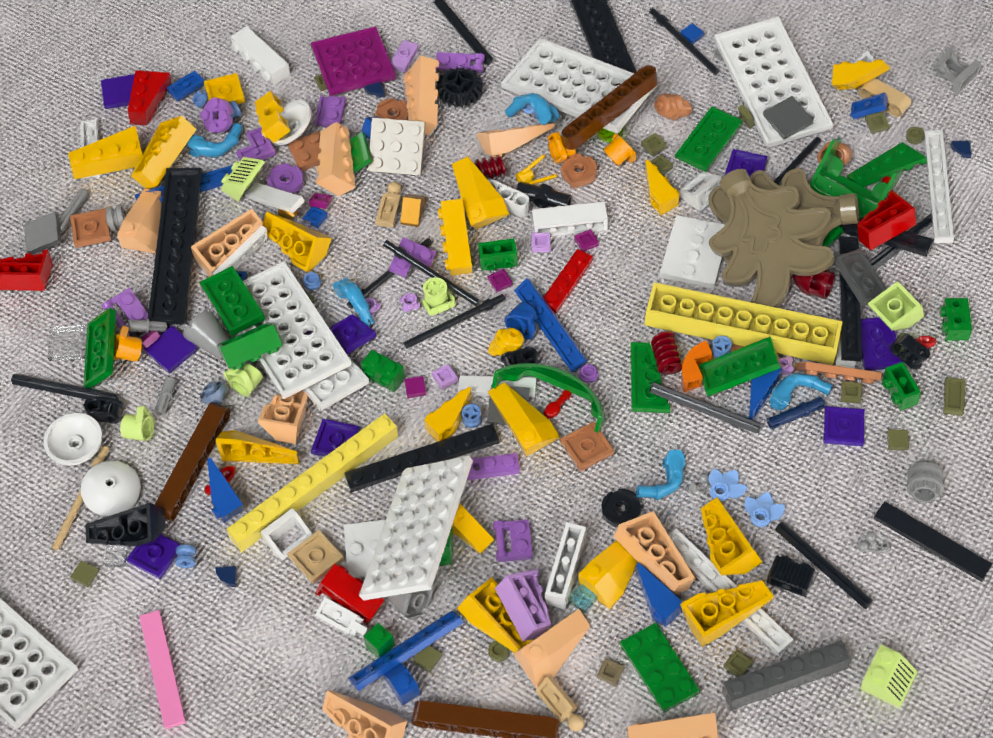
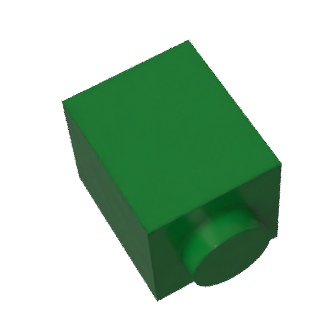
M379 623L363 636L366 647L377 658L395 647L393 635Z

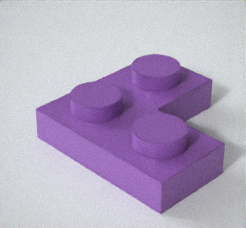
M262 127L246 133L251 146L236 151L239 161L243 157L265 160L276 155L269 139H266L261 133Z
M404 237L399 244L408 254L428 267L431 266L436 251ZM394 256L388 271L406 278L411 264L404 259L400 260Z

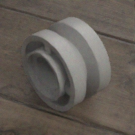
M121 204L116 205L115 209L112 206L106 207V220L112 232L117 231V227H121L126 217L125 210Z

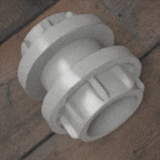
M919 460L909 467L907 471L908 493L918 502L929 503L935 501L943 492V470L937 463L931 460Z

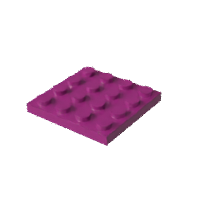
M376 26L310 42L329 96L360 89L365 85L379 81L383 83L396 79L395 72Z

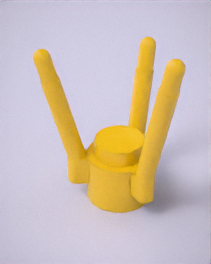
M543 154L528 167L516 173L515 177L518 182L521 181L533 185L556 178L557 174L532 180L534 175L530 169L545 157Z

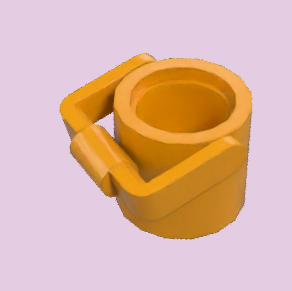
M559 132L551 133L547 137L549 152L556 165L562 163L568 156L576 154L575 149L568 150L564 147L563 137L560 136Z
M615 134L612 137V141L603 149L605 154L618 167L626 159L630 163L637 160L636 152L618 134Z
M123 325L114 341L115 354L113 359L137 362L141 353L142 340L138 337L128 336L129 327Z

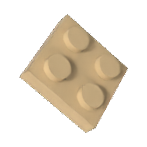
M320 530L287 553L288 558L312 585L325 576L334 564L338 566L344 561V556Z

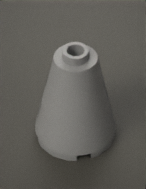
M204 310L191 320L193 325L190 328L188 326L185 328L183 336L191 343L224 361L216 345L228 340L229 337L211 310Z
M433 588L431 590L388 596L386 598L404 617L409 620H415L422 615L420 611L423 608H428L432 599Z

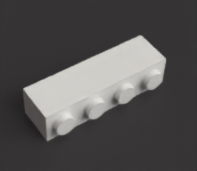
M247 26L231 36L233 51L239 53L246 63L249 62L256 72L259 71L267 82L269 81L276 85L290 75L288 63Z
M605 201L532 210L534 233H550V236L581 233L589 229L592 232L607 230L608 227Z
M566 522L545 592L546 605L566 609L586 541L585 526Z

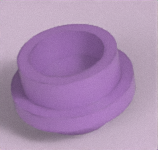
M591 364L584 365L579 371V377L585 383H592L598 378V370Z

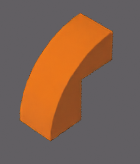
M707 341L694 346L687 353L683 361L681 375L683 392L702 387L703 376L698 367L700 364L712 360V351Z

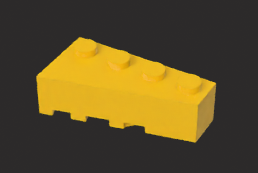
M183 116L160 122L131 177L145 189L157 187L166 174V168H170L196 131V128Z
M136 125L69 152L68 155L74 180L136 167L142 157Z
M463 199L441 201V208H438L439 219H443L444 224L440 225L441 236H445L446 242H442L444 253H448V259H445L446 270H450L451 276L472 273V263Z

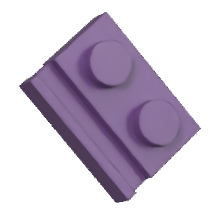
M320 95L315 127H318V125L328 127L335 122L341 124L346 104L345 97L328 96L327 98Z

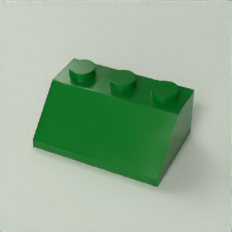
M267 322L216 346L226 366L229 369L233 368V370L243 367V363L248 360L254 362L261 359V355L266 352L272 354L279 351L278 347L282 346L274 324Z

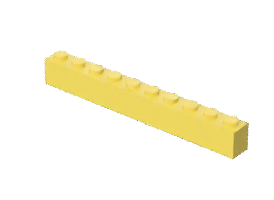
M385 413L228 527L229 539L242 553L262 538V530L293 508L296 512L345 477V472L356 469L398 438L397 426Z

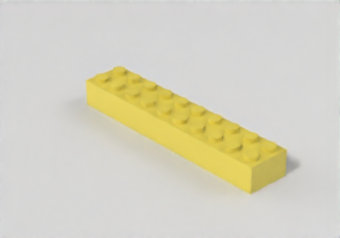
M654 282L646 309L644 325L714 340L717 336H727L732 344L744 347L771 337L778 354L833 365L837 353L842 321Z

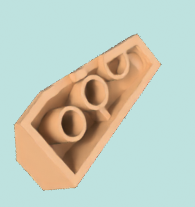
M555 124L524 126L525 128L513 127L507 131L491 130L479 132L476 135L485 155H492L495 158L498 154L502 157V153H508L555 127Z
M144 189L124 218L117 237L122 248L156 254L162 202L159 198L162 197V192H145L151 189Z
M303 390L285 399L280 394H276L272 402L263 407L258 423L276 441L296 444L309 400L308 395Z
M579 609L513 653L536 689L547 676L555 677L589 629L590 625Z
M327 690L322 710L338 727L342 726L349 734L348 738H403L407 720L390 711L332 690Z

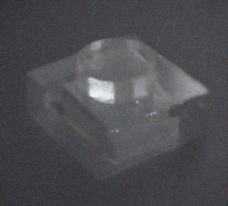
M107 545L104 558L105 567H125L128 547Z

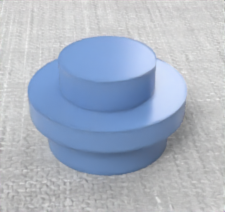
M197 91L194 94L192 102L196 107L201 108L207 104V93L205 91Z
M309 272L303 278V285L309 290L317 289L322 282L321 277L315 272Z

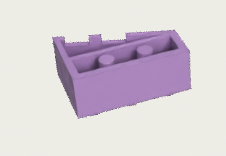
M538 569L507 575L495 588L522 641L537 638L551 625L546 602H543L541 596L543 591L542 585L538 584Z

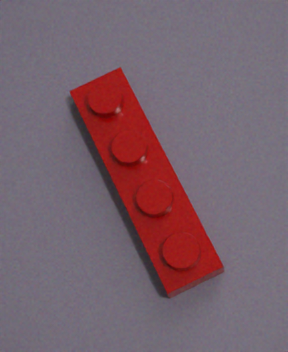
M577 249L543 297L554 313L557 314L592 263V255Z

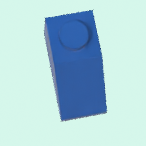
M402 663L383 675L402 706L420 695L418 684Z

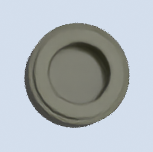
M911 127L906 132V140L910 144H920L924 140V131L919 127Z
M495 640L489 645L488 654L494 662H503L509 656V649Z

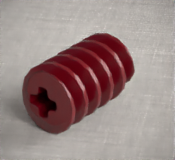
M499 154L496 155L495 160L492 156L489 157L488 161L485 157L482 158L481 163L478 159L475 160L474 164L485 177L488 175L490 179H493V174L495 173L497 178H499L500 172L506 176L504 162Z
M664 331L655 335L652 338L651 344L659 372L665 375L678 373L682 369V364H680L681 359L677 351L678 347L675 345L674 333Z

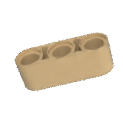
M876 78L866 82L858 90L859 95L863 99L885 92L888 99L887 109L884 111L895 117L902 116L912 104L911 99L907 95Z

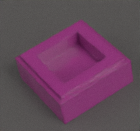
M315 192L309 200V206L326 209L332 202V196Z
M591 229L574 235V240L583 252L599 246V242Z
M504 269L487 276L496 293L513 286L510 277Z
M149 331L148 334L141 337L142 348H148L160 338L157 331Z
M423 376L404 379L407 399L426 395Z

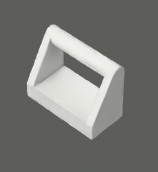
M703 171L678 192L683 200L696 210L702 211L709 205V195L716 186H720L722 178L719 175ZM703 180L707 181L695 192H689Z
M293 508L261 531L263 541L281 561L288 557L287 553L312 535ZM297 525L305 534L281 552L274 542Z

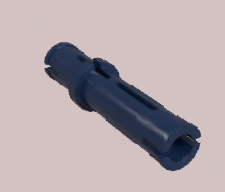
M819 396L811 401L801 402L792 409L767 418V424L773 430L800 417H808L811 413L825 408L824 401Z

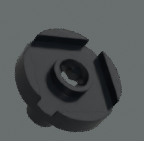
M618 489V491L613 493L612 491L607 493L601 504L602 518L611 526L618 528L619 524L641 516L642 506L639 498L628 489ZM624 505L625 511L620 512L616 508L617 506L621 507Z

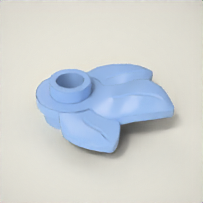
M714 469L709 474L710 496L713 499L716 497L720 501H724L727 498L736 499L744 495L747 490V486L738 484L739 476L737 470L721 474L720 471ZM717 491H722L723 494H718V493H716V492H717Z
M769 492L760 495L757 500L746 497L744 503L745 510L751 515L750 520L752 524L757 527H765L770 521L780 519L785 511V505H774Z

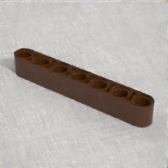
M652 65L642 67L562 130L564 147L568 150L578 148L654 89L658 84L656 68Z
M213 402L207 406L155 502V505L164 508L166 520L174 521L216 444V438L223 431L230 417V408Z
M419 700L414 704L411 724L420 728L496 738H558L560 721L547 716Z

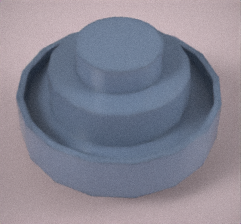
M213 381L203 388L200 398L204 404L211 402L219 404L224 400L223 396L227 387L223 381L217 383Z

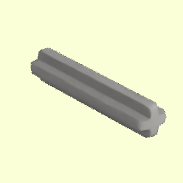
M79 189L59 219L60 232H65L71 223L70 215L77 214L89 195L88 190Z

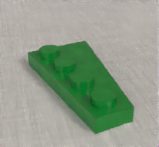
M901 142L846 176L847 179L862 187H866L879 182L882 177H892L893 173L900 169L907 171L913 169V165L918 163L921 165L926 164L927 157Z
M631 342V412L670 413L671 409L667 399L649 392L653 382L662 385L650 343Z

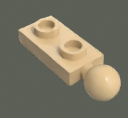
M398 182L389 183L387 186L388 193H383L375 220L376 226L394 228L401 202V195H399L401 185Z
M547 676L535 692L561 723L566 722L568 719V727L572 731L578 732L582 730L585 725L583 717L573 713L577 709V705L552 676Z

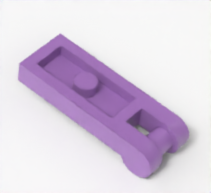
M437 52L436 60L439 61V67L436 68V71H449L450 67L456 69L457 66L458 68L464 66L466 69L471 67L472 71L476 70L477 73H482V62L485 55L481 53Z
M517 453L481 458L470 457L473 462L467 480L520 474Z

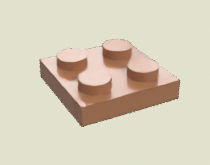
M320 131L287 144L297 167L301 171L320 165L318 160V154L321 153L319 148Z
M106 208L70 215L75 248L111 241L110 228L106 220Z
M594 421L560 438L561 445L580 472L614 455V449L602 432H594L596 426Z

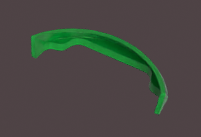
M532 363L510 365L495 371L492 388L494 389L504 380L518 381L523 376H533L587 399L591 403L590 413L597 419L594 432L598 433L605 423V411L597 395L580 379L566 371L552 366Z

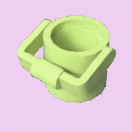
M434 277L424 283V300L421 302L430 316L446 311L456 305L455 298L450 290H447V284L443 279Z
M244 363V366L240 369L233 370V368H230L224 372L229 386L246 397L252 394L263 379L261 372L247 363Z
M146 406L137 407L136 415L126 414L123 417L120 427L122 437L124 439L148 441L154 434L155 419Z

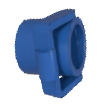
M521 302L505 317L504 322L507 328H515L522 333L524 339L531 340L536 332L535 321L537 320V314L533 307Z

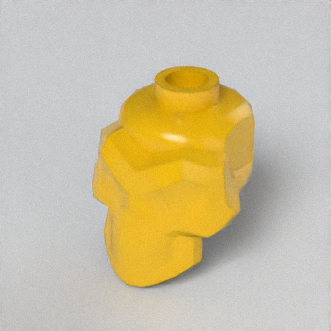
M502 328L498 330L494 339L489 344L488 353L496 357L509 351L521 349L524 342L522 333L515 328Z

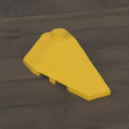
M469 157L452 163L460 195L463 199L464 209L472 227L479 229L510 215L504 198L496 191Z
M266 212L263 226L267 229V235L282 248L281 251L291 258L293 265L306 272H310L327 255L331 237L271 212Z
M505 382L497 386L496 389L493 388L488 391L489 396L526 457L560 439L551 421Z
M236 430L222 431L216 438V445L222 461L277 464L300 463L297 451Z
M718 497L701 508L703 524L707 533V544L710 549V560L720 575L746 574L762 563Z
M616 540L592 559L579 573V585L610 609L624 595L626 586L637 565V560Z
M491 577L468 595L457 609L472 625L515 653L533 639L522 641L495 590L498 583Z
M761 580L738 585L736 588L727 590L723 588L718 589L717 592L699 593L681 603L680 606L690 630L701 646L704 647L774 599V596Z

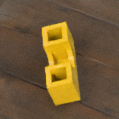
M271 90L254 102L256 106L255 112L259 117L258 122L262 127L261 133L266 139L269 138L275 143L291 131L288 121L280 114L284 111L282 101Z

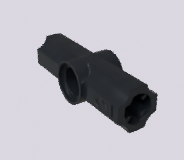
M520 181L516 187V190L528 195L529 201H532L540 208L569 206L571 202V195L554 191L547 184L535 186Z

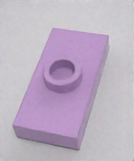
M403 40L391 60L393 69L405 73L419 50V44Z

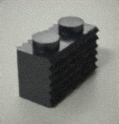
M776 555L766 583L806 597L815 569L807 563L799 564L792 561L788 556Z

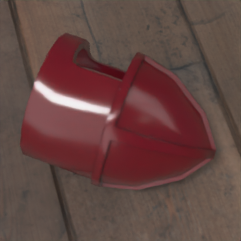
M825 270L811 276L793 274L794 282L801 292L808 296L812 295L822 299L828 298L834 283V272Z

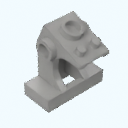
M953 46L951 49L949 47L945 49L946 54L944 52L939 54L935 58L937 62L932 67L937 75L953 83L952 92L958 95L979 74L981 62L975 59L970 65L964 66L960 64L958 57L954 54L955 46Z

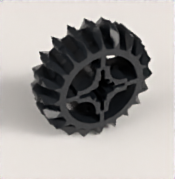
M457 66L456 69L450 67L449 71L444 70L443 75H440L436 89L438 90V97L442 100L443 104L447 103L448 107L454 105L455 109L457 106H461L463 109L465 105L470 107V103L475 104L476 100H480V95L483 92V82L480 75L477 74L476 70L472 71L471 67L468 69L464 66L462 68Z

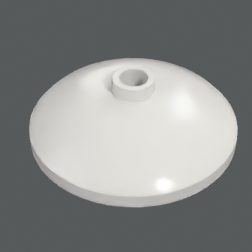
M296 100L283 106L284 111L280 114L288 121L291 131L275 143L272 142L273 144H289L305 132L312 114L308 103L303 100Z
M82 413L67 414L55 420L48 427L44 435V449L50 459L58 464L67 466L78 465L89 460L97 453L102 443V430L98 422L89 415Z
M105 461L93 466L85 474L81 483V496L84 504L90 511L103 517L132 509L141 494V483L137 473L129 465L119 461ZM107 482H113V485L107 486L106 484Z

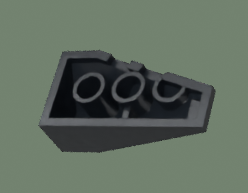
M147 503L85 524L86 543L138 547L154 542L165 528L164 508Z

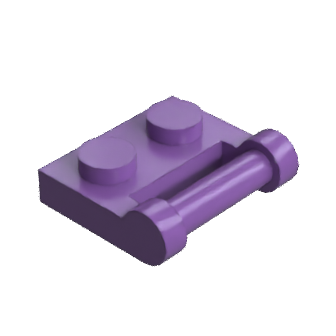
M130 287L101 305L104 310L109 308L115 310L113 305L117 303L128 320L148 319V313ZM116 311V324L121 331L122 326H126V324Z
M529 519L506 522L498 520L493 522V530L496 532V560L498 562L533 559ZM507 530L510 531L512 552L505 551L504 531Z

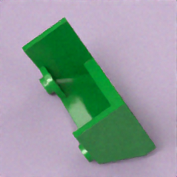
M842 138L832 139L810 182V187L815 192L830 197L856 193L859 217L864 218L870 211H874L878 207V203L881 200L884 201L888 197V193L891 190H894L903 170L900 169L894 172L889 183H877L873 190L870 191L840 175L844 164L834 154Z

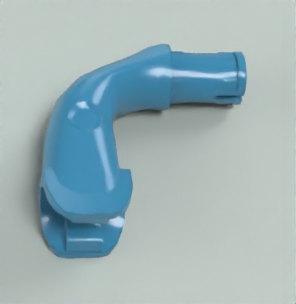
M536 93L516 96L512 104L505 110L506 115L512 118L520 109L530 104L542 125H546L548 122L554 123L560 117L558 110L553 105H550L544 97Z
M238 123L233 124L230 133L219 143L210 142L203 137L192 135L187 142L188 147L191 148L189 154L193 157L203 156L209 158L223 156L239 143V137L243 131L242 125Z
M346 276L344 279L333 283L332 286L336 295L340 298H347L362 322L367 326H370L369 323H375L368 309L369 305L355 282Z
M790 374L781 380L777 387L772 389L770 406L779 411L785 409L791 401L792 392L798 386L808 387L809 389L813 388L828 396L833 385L818 378V375Z
M670 450L662 461V466L666 470L667 484H655L654 486L638 485L636 488L637 497L660 500L679 489L683 480V467L685 466V457L681 450Z

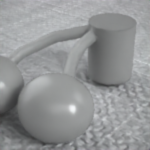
M702 473L699 476L700 484L696 486L694 483L686 486V491L710 492L711 485L710 483L707 484L709 482L708 475ZM702 483L707 484L706 491H700L697 488Z
M872 531L865 535V539L868 542H874L876 546L881 548L880 550L868 549L869 545L866 541H861L858 544L860 551H883L884 553L890 551L888 542H882L881 546L875 541L876 534Z

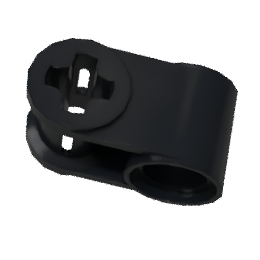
M901 333L890 346L892 354L914 370L920 369L922 362L930 357L929 349L908 333Z
M533 347L509 351L500 357L505 367L524 363L539 364L537 351Z
M90 397L85 400L84 409L86 414L96 421L111 424L119 422V412L123 408V402L120 400Z

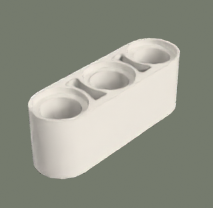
M487 179L504 198L509 213L519 217L529 214L528 195L493 179Z

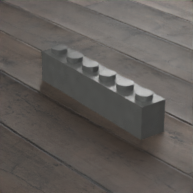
M841 640L723 682L722 693L731 711L846 670L849 667L851 658Z

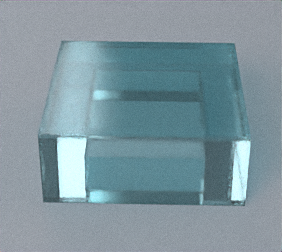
M581 584L568 600L585 614L598 600V596Z

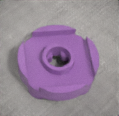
M212 98L207 102L204 110L201 111L200 118L203 120L204 126L208 131L224 133L232 124L233 119L230 118L233 109L227 100Z
M287 163L279 164L272 168L271 174L267 177L268 186L292 194L303 189V174L297 166L293 167ZM283 178L289 179L288 181L283 182Z

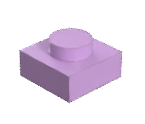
M532 233V252H550V233Z
M449 364L432 372V377L441 390L458 382V377Z

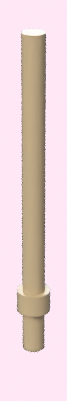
M102 446L97 458L93 459L91 467L104 462L109 451L107 446ZM81 489L51 546L54 550L60 549L83 503Z

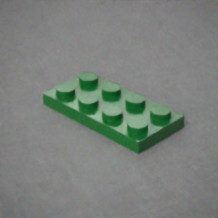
M711 106L676 152L675 158L707 172L742 126L743 120Z
M233 266L199 282L231 336L265 320L263 312Z
M112 308L101 313L87 325L83 383L85 388L91 389L113 373L114 341L116 338L115 325L117 320L116 310Z
M771 337L699 365L703 376L704 389L708 397L781 368Z
M656 623L620 641L621 648L662 713L700 694L699 688Z

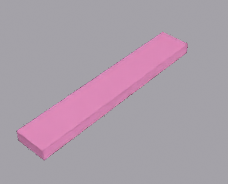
M157 610L140 615V623L164 727L169 729L185 724L186 720L161 613Z

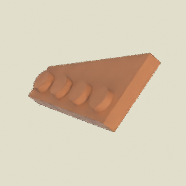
M813 362L795 364V371L806 372V375L817 376L818 374H823L826 378L836 379V376L844 377L843 380L846 381L862 379V383L874 384V381H880L882 375L881 372Z

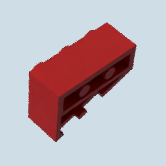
M135 70L127 111L130 124L148 125L157 110L158 104L164 99V95L167 92L166 87L172 84L170 73Z
M891 190L888 193V197L884 201L881 200L878 203V207L874 211H870L857 224L859 241L869 250H872L915 226V208Z
M42 250L43 253L36 255L27 253L25 257L14 259V257L0 259V290L45 291L53 266L49 250Z
M334 564L320 582L315 594L321 596L323 593L330 597L332 601L361 616L364 619L363 622L368 624L384 602V599L381 597L363 600L359 594L364 581L348 574L349 571L345 567Z

